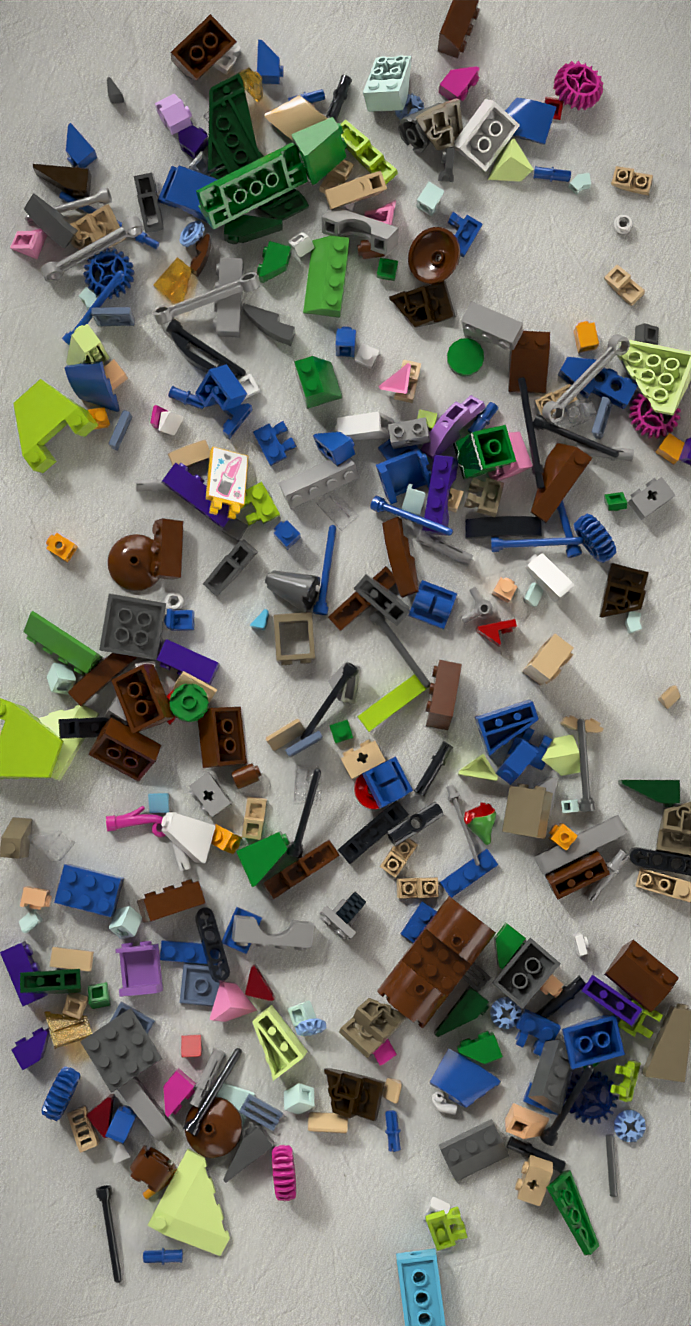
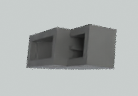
M154 173L134 176L145 233L163 230L164 226Z
M34 193L24 207L29 217L63 249L70 244L78 231L64 220L65 216Z
M243 303V313L259 330L278 342L291 346L295 335L294 326L281 323L280 316L277 313Z
M240 540L233 550L218 564L203 585L215 596H218L239 575L258 551L246 540Z

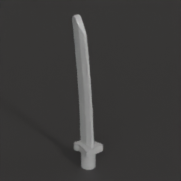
M449 785L446 787L449 793L448 800H453L475 864L478 866L480 865L457 801L460 793H456L454 785Z

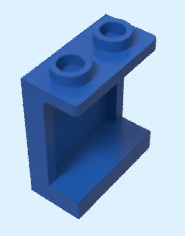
M418 448L376 464L385 496L390 505L398 502L396 496L406 493L409 484H413L412 489L427 485L428 488L430 486L432 473L430 469L427 470L426 466L429 462L426 454H422Z

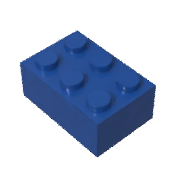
M64 864L54 903L112 917L116 911L124 878L72 864Z

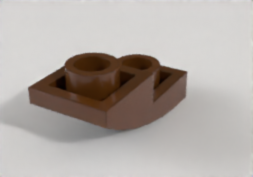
M207 233L197 241L196 252L199 256H195L190 263L191 272L196 277L201 274L210 254L211 239Z

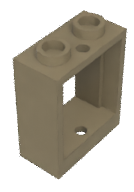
M312 612L274 615L277 662H281V665H292V661H300V664L312 663V660H315ZM308 622L310 653L281 655L279 624Z

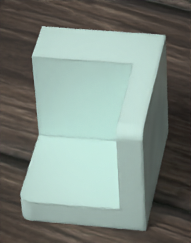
M428 182L417 199L416 207L432 216L436 211L437 203L444 194V190Z
M409 484L402 509L420 515L426 493L412 489L413 484Z
M52 664L47 675L51 692L69 695L68 691L76 682L72 667L65 664Z
M131 906L119 908L113 916L109 929L120 939L133 937L137 932L142 916Z
M298 1083L284 1091L285 1111L302 1114L315 1107L314 1088Z

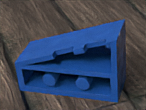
M530 699L475 717L484 749L488 756L539 720L534 703Z

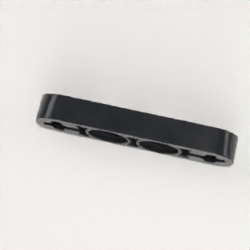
M634 847L629 852L630 861L637 866L691 876V868L686 867L685 861L688 860L687 864L691 865V857L642 847ZM638 851H640L641 855L648 857V864L646 863L647 860L643 858H639V860L636 861V858L633 857V855L637 854ZM655 855H661L662 863L654 865L652 858ZM675 858L680 859L682 862L678 869H674L671 866V862Z
M203 907L196 913L195 921L211 977L215 982L222 983L229 977L230 968L214 913L210 908ZM203 913L204 915L209 916L206 920L207 927H205L204 929L203 927L206 925L205 920L203 918H200ZM212 931L215 935L214 940H207L205 932ZM213 949L218 950L220 958L213 959L210 956V951ZM221 961L222 963L219 965V968L221 971L225 972L222 978L220 975L216 974V972L219 970L218 965L213 966V964H217Z

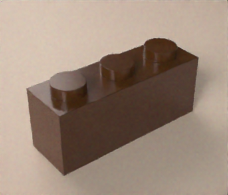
M162 518L154 522L152 527L154 542L151 547L153 553V561L151 563L153 578L171 580L181 578L184 521Z
M595 850L545 874V877L555 897L559 900L610 875V872L603 857Z

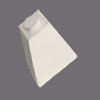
M381 412L337 418L336 432H342L347 437L350 436L352 440L390 439L388 424H393L394 419Z
M543 553L539 556L535 554L527 561L529 563L526 567L527 571L554 602L558 601L575 586Z
M167 812L162 819V832L194 862L205 863L216 826L174 812Z

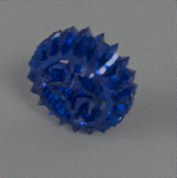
M593 1071L587 1081L598 1083L594 1084L591 1088L584 1087L582 1089L583 1100L581 1101L582 1105L580 1108L575 1101L569 1111L570 1114L575 1113L574 1118L576 1120L581 1117L582 1123H585L588 1119L589 1124L593 1125L594 1119H596L597 1123L600 1124V1117L608 1120L606 1113L608 1112L613 1115L614 1112L610 1108H617V1104L612 1101L618 1100V1096L612 1095L614 1093L610 1092L614 1082L612 1080L607 1081L608 1076L606 1074L601 1077L600 1071H597L595 1076ZM575 1074V1078L577 1079L576 1082H574L572 1079L570 1081V1083L573 1085L572 1087H568V1091L570 1093L572 1092L573 1088L575 1087L576 1083L580 1078L578 1074ZM603 1086L606 1090L605 1103H603L600 1100V1094L602 1092L601 1089ZM570 1093L566 1094V1099H568ZM586 1093L593 1094L598 1102L591 1099L589 1101ZM592 1106H598L600 1108L595 1112L585 1111L586 1109L589 1110V1108Z

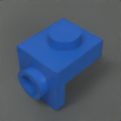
M167 609L164 623L171 631L194 630L195 612L193 610L174 611Z

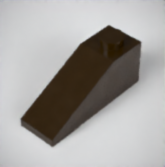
M33 164V169L37 176L78 199L90 197L92 175L89 168Z

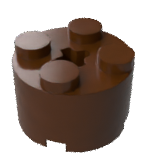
M144 1145L130 1166L132 1171L131 1177L137 1182L142 1180L148 1184L147 1187L151 1191L157 1193L164 1188L175 1171L176 1165L174 1163L170 1165L168 1163L169 1158L153 1147L147 1150V1145Z

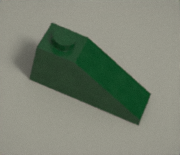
M241 215L225 224L224 239L230 244L246 243L282 231L283 221L280 219Z
M618 780V784L655 803H663V807H675V803H680V780Z
M80 969L20 973V993L65 994L81 992Z
M468 986L434 1031L435 1036L440 1037L478 1018L479 1015L483 1016L489 1008L487 1005L489 1001L471 986Z

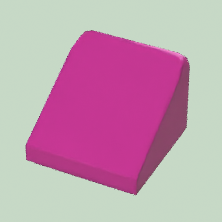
M158 405L153 406L150 421L152 427L157 429L159 428L161 412H168V410Z
M389 1039L373 1053L380 1066L397 1055Z

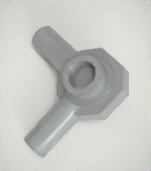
M476 587L470 589L469 591L476 603L473 611L461 617L464 624L476 617L486 619L492 616L494 610L490 601L482 599Z

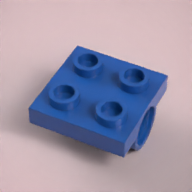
M422 580L418 589L419 592L415 596L408 616L444 630L458 593Z
M396 756L362 773L379 808L413 791Z

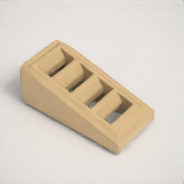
M86 1105L67 1113L80 1153L100 1143L94 1125L86 1117L88 1114ZM81 1114L84 1115L83 1118L74 1120V1117ZM86 1121L87 1125L80 1128L77 1127L78 1124ZM87 1129L89 1130V1133L82 1136L80 1135V1132H83ZM91 1137L92 1141L84 1144L83 1140Z

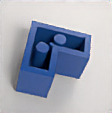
M227 364L209 369L195 392L205 408L219 404L223 411L240 406L247 396V392Z

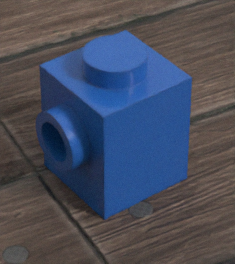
M288 520L284 523L281 521L274 528V537L287 550L301 538V534Z

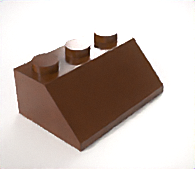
M452 0L439 33L438 52L457 59L460 52L464 53L467 46L466 37L471 36L474 27L472 22L474 19L477 20L480 13V8H478L479 0Z
M210 14L170 52L171 61L183 74L197 81L237 41Z
M142 664L111 680L132 734L158 726L175 718L154 664Z
M241 706L208 708L204 716L198 719L203 768L247 764Z
M110 718L102 728L88 755L139 782L156 762L161 744L139 732L132 734L130 727Z
M634 939L622 946L604 974L649 1013L671 992L679 979L676 974Z

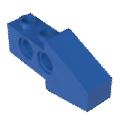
M567 357L558 376L568 384L573 385L597 359ZM604 367L597 374L602 377L603 381L597 382L593 378L580 391V394L587 399L591 393L601 398L607 397L612 404L624 410L638 385L634 384L635 382L632 379L623 378L615 370ZM611 384H617L620 390L614 391L611 388Z

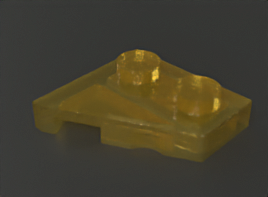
M250 67L238 72L244 82L245 90L257 102L262 100L263 79L257 71L254 72Z
M177 257L153 284L154 288L174 304L184 301L192 274L191 268Z
M51 1011L44 1012L54 1049L83 1040L92 1034L87 1016L82 1015L79 1020L63 1013L53 1014Z

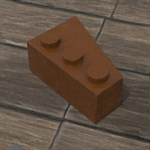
M439 660L438 666H434L432 677H435V681L430 684L429 694L432 695L431 701H427L425 712H428L427 727L448 731L453 717L462 664Z
M192 879L181 882L182 886L175 888L174 885L163 888L164 892L156 894V891L144 894L145 898L137 900L143 923L205 904L199 881L193 882Z

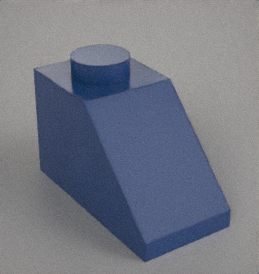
M258 40L257 82L258 84H280V77L284 76V66L280 65V58L263 40Z
M72 123L68 124L66 140L67 161L72 167L86 168L98 158L97 154Z
M351 327L337 329L336 356H355L356 330H352Z
M342 432L316 433L313 435L318 450L336 466L356 454L353 448L355 446L354 441L350 436L347 437Z
M523 739L504 760L496 774L512 785L539 751Z
M119 1106L106 1132V1137L124 1144L137 1117L130 1106Z

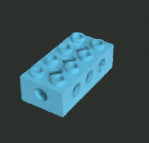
M435 1248L396 1253L405 1326H446ZM417 1272L423 1273L421 1277L414 1276ZM419 1293L426 1294L424 1297L417 1296V1294ZM422 1313L428 1314L425 1318L420 1317Z

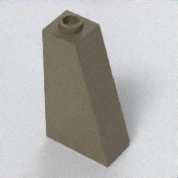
M677 1003L676 1006H670L642 1069V1074L645 1077L685 1083L691 1038V1009L688 1008V1005Z

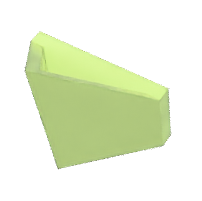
M512 139L499 153L488 180L520 182L534 170L515 139Z
M567 735L554 738L541 760L561 776L579 773L580 753L574 736Z
M484 754L478 756L458 771V775L492 781L498 780V776Z

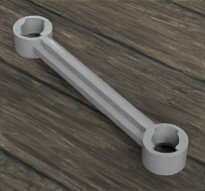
M136 216L129 217L123 221L122 227L59 262L46 263L41 268L45 281H58L62 278L63 272L126 237L133 238L139 236L144 230L140 219Z
M250 272L233 283L172 306H160L153 311V315L159 325L166 324L180 314L242 291H254L261 286V282L256 272Z
M619 334L613 335L608 341V349L556 402L549 401L544 405L542 409L543 417L553 423L559 422L564 415V408L616 355L622 356L627 353L630 347L629 339ZM618 342H621L620 347L616 350ZM556 409L555 413L551 416V411Z

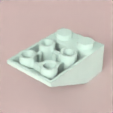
M382 56L375 59L363 91L368 112L404 109L408 97L411 56Z

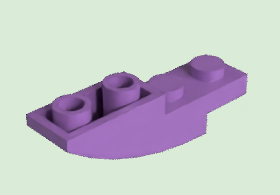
M470 395L461 404L455 402L451 405L430 431L431 442L423 444L421 448L423 454L434 460L435 455H440L461 436L459 430L485 408L484 402Z

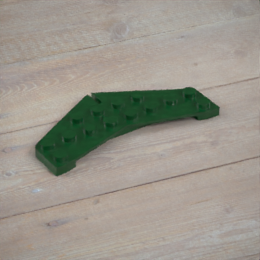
M239 73L212 86L209 91L208 173L224 166L210 174V177L220 179L264 157L257 148L244 82ZM294 188L257 208L273 219L284 221L309 208V204L305 197Z

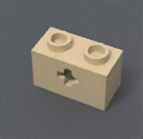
M369 739L359 744L360 749L354 751L352 748L342 753L344 757L341 760L351 779L386 761L376 741L371 742ZM362 753V755L367 754L368 756L365 759L366 763L364 764L362 761H357V759L359 758L358 754Z
M530 1155L528 1162L524 1161L521 1170L523 1175L521 1179H517L515 1190L518 1191L517 1199L541 1206L547 1190L546 1187L549 1185L553 1174V1162Z

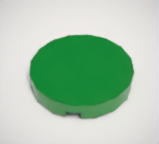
M461 338L453 342L447 353V364L453 372L460 376H471L477 373L484 361V351L481 345L469 338Z
M183 684L171 694V711L181 721H197L208 710V696L204 689L196 684Z

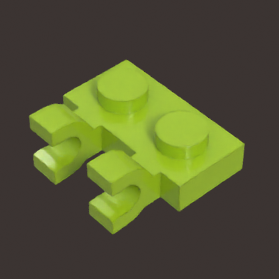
M262 481L246 489L245 493L247 496H245L244 506L240 510L252 503L256 511L245 516L249 526L259 520L265 524L280 516Z
M632 998L631 1001L644 1011L633 1027L622 1019L619 1020L618 1027L634 1037L639 1032L650 1039L654 1032L642 1025L645 1017L649 1015L660 1022L663 1015L656 1010L649 1013Z
M629 1060L624 1066L616 1065L615 1073L624 1075L623 1083L621 1082L620 1085L612 1084L610 1092L620 1094L618 1100L624 1102L632 1101L641 1062Z
M458 1206L451 1208L448 1214L441 1210L425 1216L437 1251L456 1245L455 1240L468 1238Z

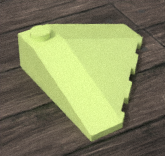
M629 340L630 347L627 353L622 356L617 355V357L623 361L627 372L632 379H635L639 390L651 403L653 411L673 416L691 381V352Z
M77 705L73 709L52 712L48 716L39 719L59 736L58 719L97 718L99 713L85 705L82 707ZM85 738L62 739L64 742L52 772V778L56 780L63 778Z
M187 1149L147 1226L168 1237L221 1256L230 1236L228 1230H224L222 1220H224L220 1204H216L213 1195L216 1191L212 1178H208L205 1169L207 1167L206 1158Z

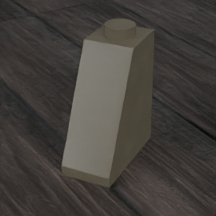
M18 817L11 819L1 837L0 857L16 859L29 857L33 819Z

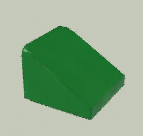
M107 982L88 986V1000L91 1009L111 1006Z

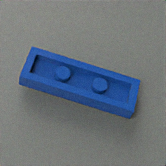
M488 849L477 855L480 865L476 866L474 858H472L440 881L451 898L498 865Z
M161 941L160 960L207 964L202 943ZM216 949L211 950L210 956L213 959H219V951Z

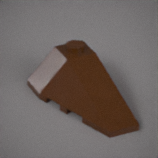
M557 443L545 461L544 473H542L545 488L537 490L530 513L547 523L590 463L592 457L578 447Z

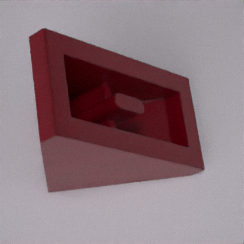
M252 965L245 995L273 1001L276 998L257 965Z
M114 1094L107 1096L86 1115L103 1138H108L105 1135L112 1122Z

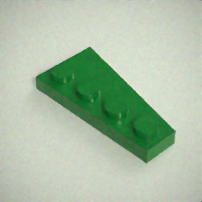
M571 1170L563 1171L546 1188L583 1254L591 1255L600 1245Z

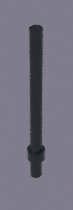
M525 377L518 379L533 463L531 467L532 474L535 475L537 489L545 488L542 475L544 470L543 465L540 464Z

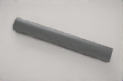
M607 1134L606 1150L610 1196L614 1197L618 1196L613 1134Z

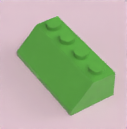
M327 236L312 241L315 248L311 250L303 313L340 318L350 238Z
M32 611L23 631L28 635L26 639L35 645L37 642L44 645L42 648L50 655L53 652L59 655V661L66 665L71 663L75 666L74 670L82 676L85 673L88 674L98 665L103 656L36 612Z

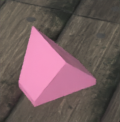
M396 200L375 210L366 211L364 216L392 225Z
M41 228L32 231H17L10 248L38 259L47 234Z
M407 363L379 385L380 390L407 394L411 364Z
M222 982L218 988L210 1020L227 1022L257 1011V1009L237 984Z

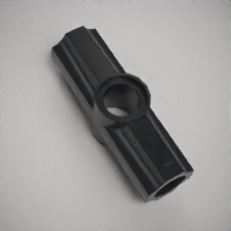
M436 802L431 803L387 832L389 840L395 847L443 817V810ZM411 820H417L420 827L414 828L411 825Z

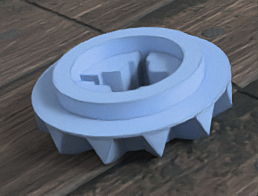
M413 93L408 94L405 106H408L411 102L413 107L409 114L407 107H404L403 110H395V114L400 120L424 109V102H422L419 96L417 97Z
M200 220L189 223L181 232L180 243L186 247L194 245L203 236L204 224Z
M509 997L497 999L490 1010V1016L494 1024L503 1029H510L516 1026L522 1013L521 1008ZM501 1006L506 1010L512 1009L509 1013L511 1020L506 1016L500 1018L503 1014Z
M314 1018L300 1022L295 1027V1030L299 1036H311L322 1033L327 1027L324 1020Z
M625 1110L617 1115L614 1121V1130L620 1139L626 1142H637L638 1139L643 1137L646 1130L645 1120L637 1111ZM624 1121L630 1124L634 1122L633 1126L635 1127L636 1131H632L631 1129L626 1131L627 1126L624 1123Z

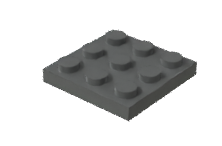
M109 593L99 650L156 660L166 603Z
M132 1008L80 1041L111 1093L163 1059Z

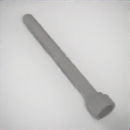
M103 188L100 189V192H97V195L53 208L62 213L97 202L105 205L112 203V197L109 189ZM28 214L25 216L27 222L33 221Z

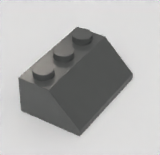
M530 937L492 983L523 1009L561 963Z
M545 1041L528 1095L529 1098L557 1114H561L574 1071L570 1067L566 1045L563 1041Z
M492 1119L439 1144L443 1157L456 1182L509 1156Z

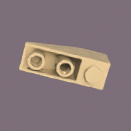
M381 171L325 190L324 193L331 210L377 196L385 191L387 187Z
M640 868L636 887L691 903V882Z

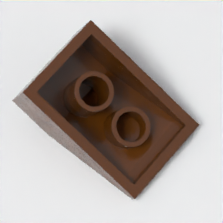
M523 331L514 350L510 349L508 392H520L518 379L525 377L528 393L546 394L550 332Z

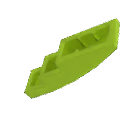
M346 119L341 123L344 132L341 136L346 142L347 150L370 173L381 171L385 184L390 182L398 174L397 169L385 160L384 155L371 145L370 139Z
M414 674L357 717L367 731L370 732L428 688H425Z

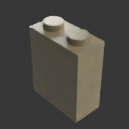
M517 783V787L510 786L502 832L545 839L553 793L547 792L545 787L535 786L534 789H529V785Z

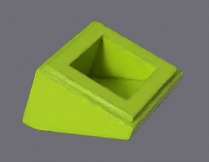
M419 409L417 419L426 417L429 431H431L435 425L438 413Z

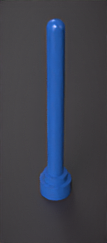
M119 270L73 331L66 332L62 337L68 345H70L71 335L75 329L81 325L85 326L92 319V308H100L124 277L123 271Z
M375 496L372 499L370 507L373 511H386L448 536L453 533V530L449 527L387 504V501L380 496Z
M562 500L557 510L566 538L573 537ZM566 546L567 550L565 551L568 558L582 554L580 546Z
M335 525L329 526L319 598L316 601V605L313 606V613L318 615H328L329 607L326 603L336 535Z
M491 537L492 552H499L503 548L580 545L584 540L582 537L503 540V538Z

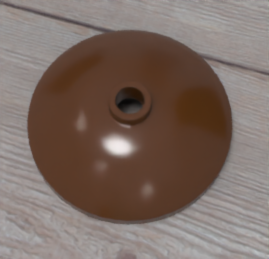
M431 227L422 231L412 242L408 253V264L413 276L426 284H437L446 280L458 265L460 258L459 242L452 232L443 227Z
M133 534L121 538L113 545L108 555V570L112 579L119 586L130 591H142L158 582L160 578H153L151 572V563L153 561L151 547L154 542L153 539L145 535ZM136 557L138 559L137 563L132 564L131 559Z
M215 1097L200 1122L201 1126L199 1129L201 1130L198 1135L194 1136L185 1130L186 1139L195 1152L204 1157L218 1158L230 1153L237 1146L242 1135V1119L239 1111L230 1101L222 1097ZM192 1106L190 1108L185 1124L195 1117L199 1110L198 1107ZM208 1124L212 1126L211 1132L207 1130Z

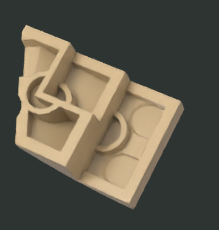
M300 95L264 115L269 122L292 141L291 134L328 119L317 111L313 104Z
M109 204L102 206L91 214L85 215L74 223H70V225L78 230L71 244L81 250L120 228ZM126 238L120 240L119 242H117V243L111 245V246L108 247V248H111V247L115 246L116 244H118V243L124 241Z

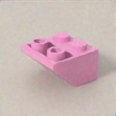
M520 431L508 433L516 462L488 472L490 479L500 481L520 474L533 466Z

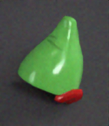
M480 802V806L467 812L465 811L464 821L485 845H489L491 843L492 828L496 820V811L491 804Z

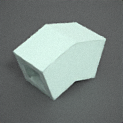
M578 174L569 183L568 187L576 195L583 189H589L591 186L590 174Z
M87 287L79 295L80 299L86 304L87 310L90 309L97 299L95 293Z
M635 611L627 612L625 625L628 633L642 629L639 622L641 613Z
M578 799L561 801L562 813L579 811Z

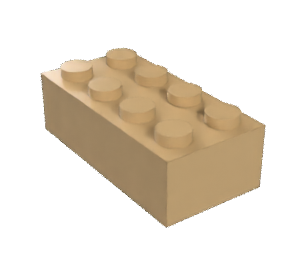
M554 634L544 642L522 672L539 685L547 684L558 676L561 672L559 668L567 664L574 654L571 651L574 647L557 634Z

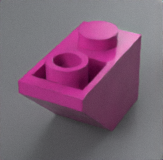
M474 66L450 70L439 85V93L449 101L453 99L464 101L469 93V88L471 86L474 87L479 81L480 68Z
M179 1068L163 1086L165 1115L167 1117L172 1113L176 1115L182 1107L180 1103L183 1099L186 1098L188 1100L195 1092L193 1088L196 1083Z

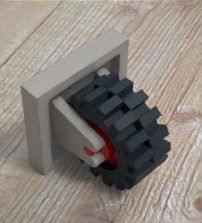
M354 892L346 901L342 899L333 910L328 906L324 907L319 912L321 915L320 919L327 926L332 925L336 928L334 932L341 939H351L356 932L350 926L361 915L359 911L366 901L358 893Z

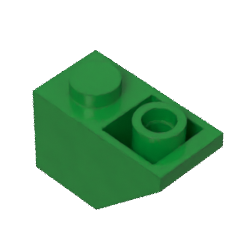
M269 241L268 247H264L262 253L264 260L257 269V275H259L261 283L287 270L292 254L290 246Z
M506 922L494 937L497 965L501 969L507 966L512 960L514 953L519 951L525 944L524 940L526 939Z
M489 1031L478 1034V1038L473 1040L470 1038L464 1039L459 1042L460 1045L456 1046L459 1053L483 1064L503 1057L494 1033H489Z

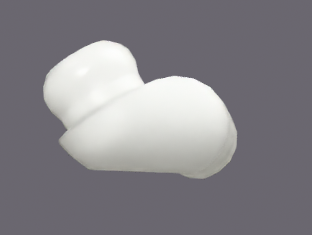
M437 1091L432 1095V1102L437 1111L452 1115L456 1114L457 1105L447 1103L442 1092Z

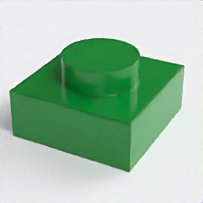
M380 257L376 278L395 281L398 261Z
M623 492L604 494V501L608 511L627 509V500Z
M348 719L329 725L335 744L353 738Z

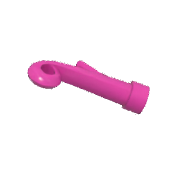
M144 806L124 815L106 816L107 832L153 823V834L157 837L166 836L163 832H158L156 829L157 825L162 823L163 817L140 814L145 809Z

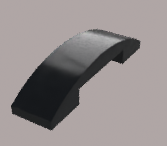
M174 332L171 334L179 352L192 365L205 373H208L209 369L216 368L213 364L191 352L188 340ZM221 361L217 367L223 366V365H226V364ZM227 365V366L230 368V370L233 372V374L235 375V377L237 378V377H238V372H237V370H235L234 368H232V367H230L229 365Z
M498 516L465 519L466 539L501 536H542L541 520L537 517Z
M106 717L58 719L59 738L98 737L109 719Z
M398 800L394 801L337 850L351 864L389 830L409 815Z

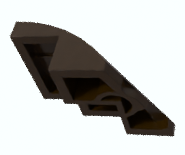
M446 281L429 286H421L408 292L403 291L389 296V300L398 307L400 312L409 319L414 327L431 325L456 317Z
M611 563L599 617L604 618L641 610L646 594L644 589L649 572Z
M331 1068L324 1069L329 1085L327 1089L331 1097L333 1113L347 1118L359 1116L371 1121L377 1120L385 1085L384 1081L352 1072Z

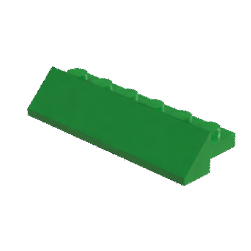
M290 143L196 190L200 203L198 207L213 230L308 182L304 164L299 161L295 144Z

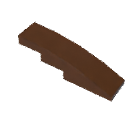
M397 516L383 522L382 526L393 576L400 596L404 598L419 592L415 558L410 555L409 541L404 536L402 519Z
M387 566L373 577L374 580L388 590L396 584L393 573ZM355 592L328 618L342 631L372 604L358 592Z
M111 653L68 691L69 695L82 707L112 679L118 677L138 657Z
M327 840L262 883V886L270 898L274 900L340 855L331 841Z

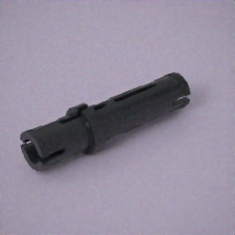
M341 75L337 89L333 92V100L326 114L327 118L333 117L335 121L337 120L342 104L348 96L347 92L352 82L351 77Z
M445 741L442 742L436 755L432 756L431 759L433 760L420 782L414 789L415 792L425 796L440 768L446 764L445 760L454 748Z
M578 975L568 986H563L562 992L556 998L551 999L536 1014L548 1019L570 999L573 1000L575 998L574 995L584 988L586 982Z
M513 1136L508 1140L506 1146L508 1149L522 1154L524 1158H529L532 1155L553 1162V1169L562 1173L566 1163L564 1160H560L533 1147L531 1143H524Z

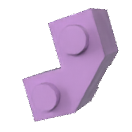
M175 93L155 103L157 113L164 126L168 127L171 135L191 126L190 118L192 114L188 106L185 107L181 98L179 99Z

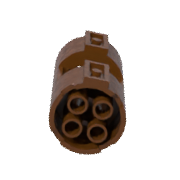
M449 896L387 976L377 992L382 997L386 995V1000L389 1004L412 1022L418 1020V1025L424 1028L496 932Z

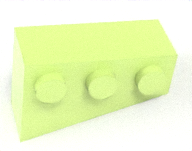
M88 324L85 326L81 325L75 329L71 335L66 360L68 365L99 361L104 363L110 359L101 341Z
M273 1005L262 1011L252 1021L260 1045L263 1047L266 1062L269 1064L273 1081L304 1058L308 1052Z

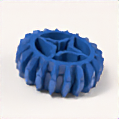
M106 248V252L103 253L101 251L99 255H93L94 259H87L90 265H84L86 271L83 275L86 277L85 283L89 285V290H94L96 296L102 293L119 270V265H122L124 268V277L108 296L109 299H112L113 294L119 298V292L126 294L124 288H131L129 282H134L132 275L135 272L132 269V262H129V257H124L122 251L118 253L117 249L114 248L110 252V249ZM96 270H99L101 274L99 282L95 281ZM112 271L113 274L106 276L107 272L110 273Z
M587 513L578 518L574 523L576 535L583 538V546L594 559L604 563L617 553L615 542L596 517Z
M67 1066L61 1069L46 1096L41 1110L42 1115L54 1121H58L62 1117L80 1080L79 1072Z

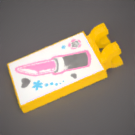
M217 447L211 448L206 500L211 501L210 514L217 515L218 509L221 510L222 504L229 505L227 518L235 519L236 514L240 513V508L245 503L247 455Z

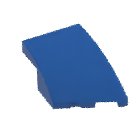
M517 97L505 110L520 125L512 136L544 145L556 107L539 101Z
M102 361L67 365L64 367L68 381L79 399L115 412L120 411L117 396L113 394L110 379L106 378Z
M449 1048L430 1080V1085L447 1093L450 1100L465 1108L501 1083L494 1075Z

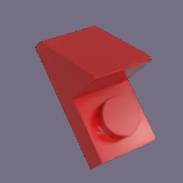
M516 619L478 626L476 630L477 633L500 647L499 632L501 631L502 634L513 632V629L517 627Z

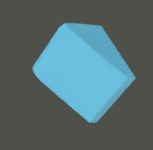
M264 609L250 624V627L266 630L269 611Z
M169 793L148 794L150 813L169 812Z

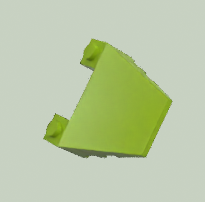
M42 379L38 380L13 403L22 456L32 470L44 473L57 462L45 444L67 424L75 434L86 437L98 426V423L88 410Z
M0 698V719L5 720L0 734V780L51 778L64 741L49 727L45 726L39 718L30 713L25 706Z

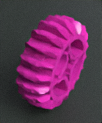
M578 60L576 63L573 61L569 64L565 63L558 70L554 78L553 89H555V95L559 96V101H564V106L568 104L571 106V109L576 107L579 111L581 108L584 110L588 107L592 108L599 101L603 93L604 83L601 81L602 76H598V71L592 70V66H586V62L581 64Z
M638 393L637 399L632 401L633 406L629 408L632 411L629 414V418H634L631 425L637 424L635 431L641 429V436L648 433V439L653 434L658 439L660 434L666 437L667 432L672 433L673 427L676 428L678 425L676 421L680 420V416L677 414L681 412V409L677 408L673 416L669 415L668 422L664 425L663 414L659 413L657 416L650 414L653 411L651 403L642 394ZM646 402L647 412L641 416V405ZM646 421H651L654 426L647 424Z
M279 1145L272 1150L274 1190L278 1201H290L296 1197L293 1150L290 1145Z

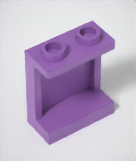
M151 941L140 942L138 946H133V943H123L120 948L115 949L116 953L120 954L123 985L119 989V997L155 994L163 991L158 944H152Z

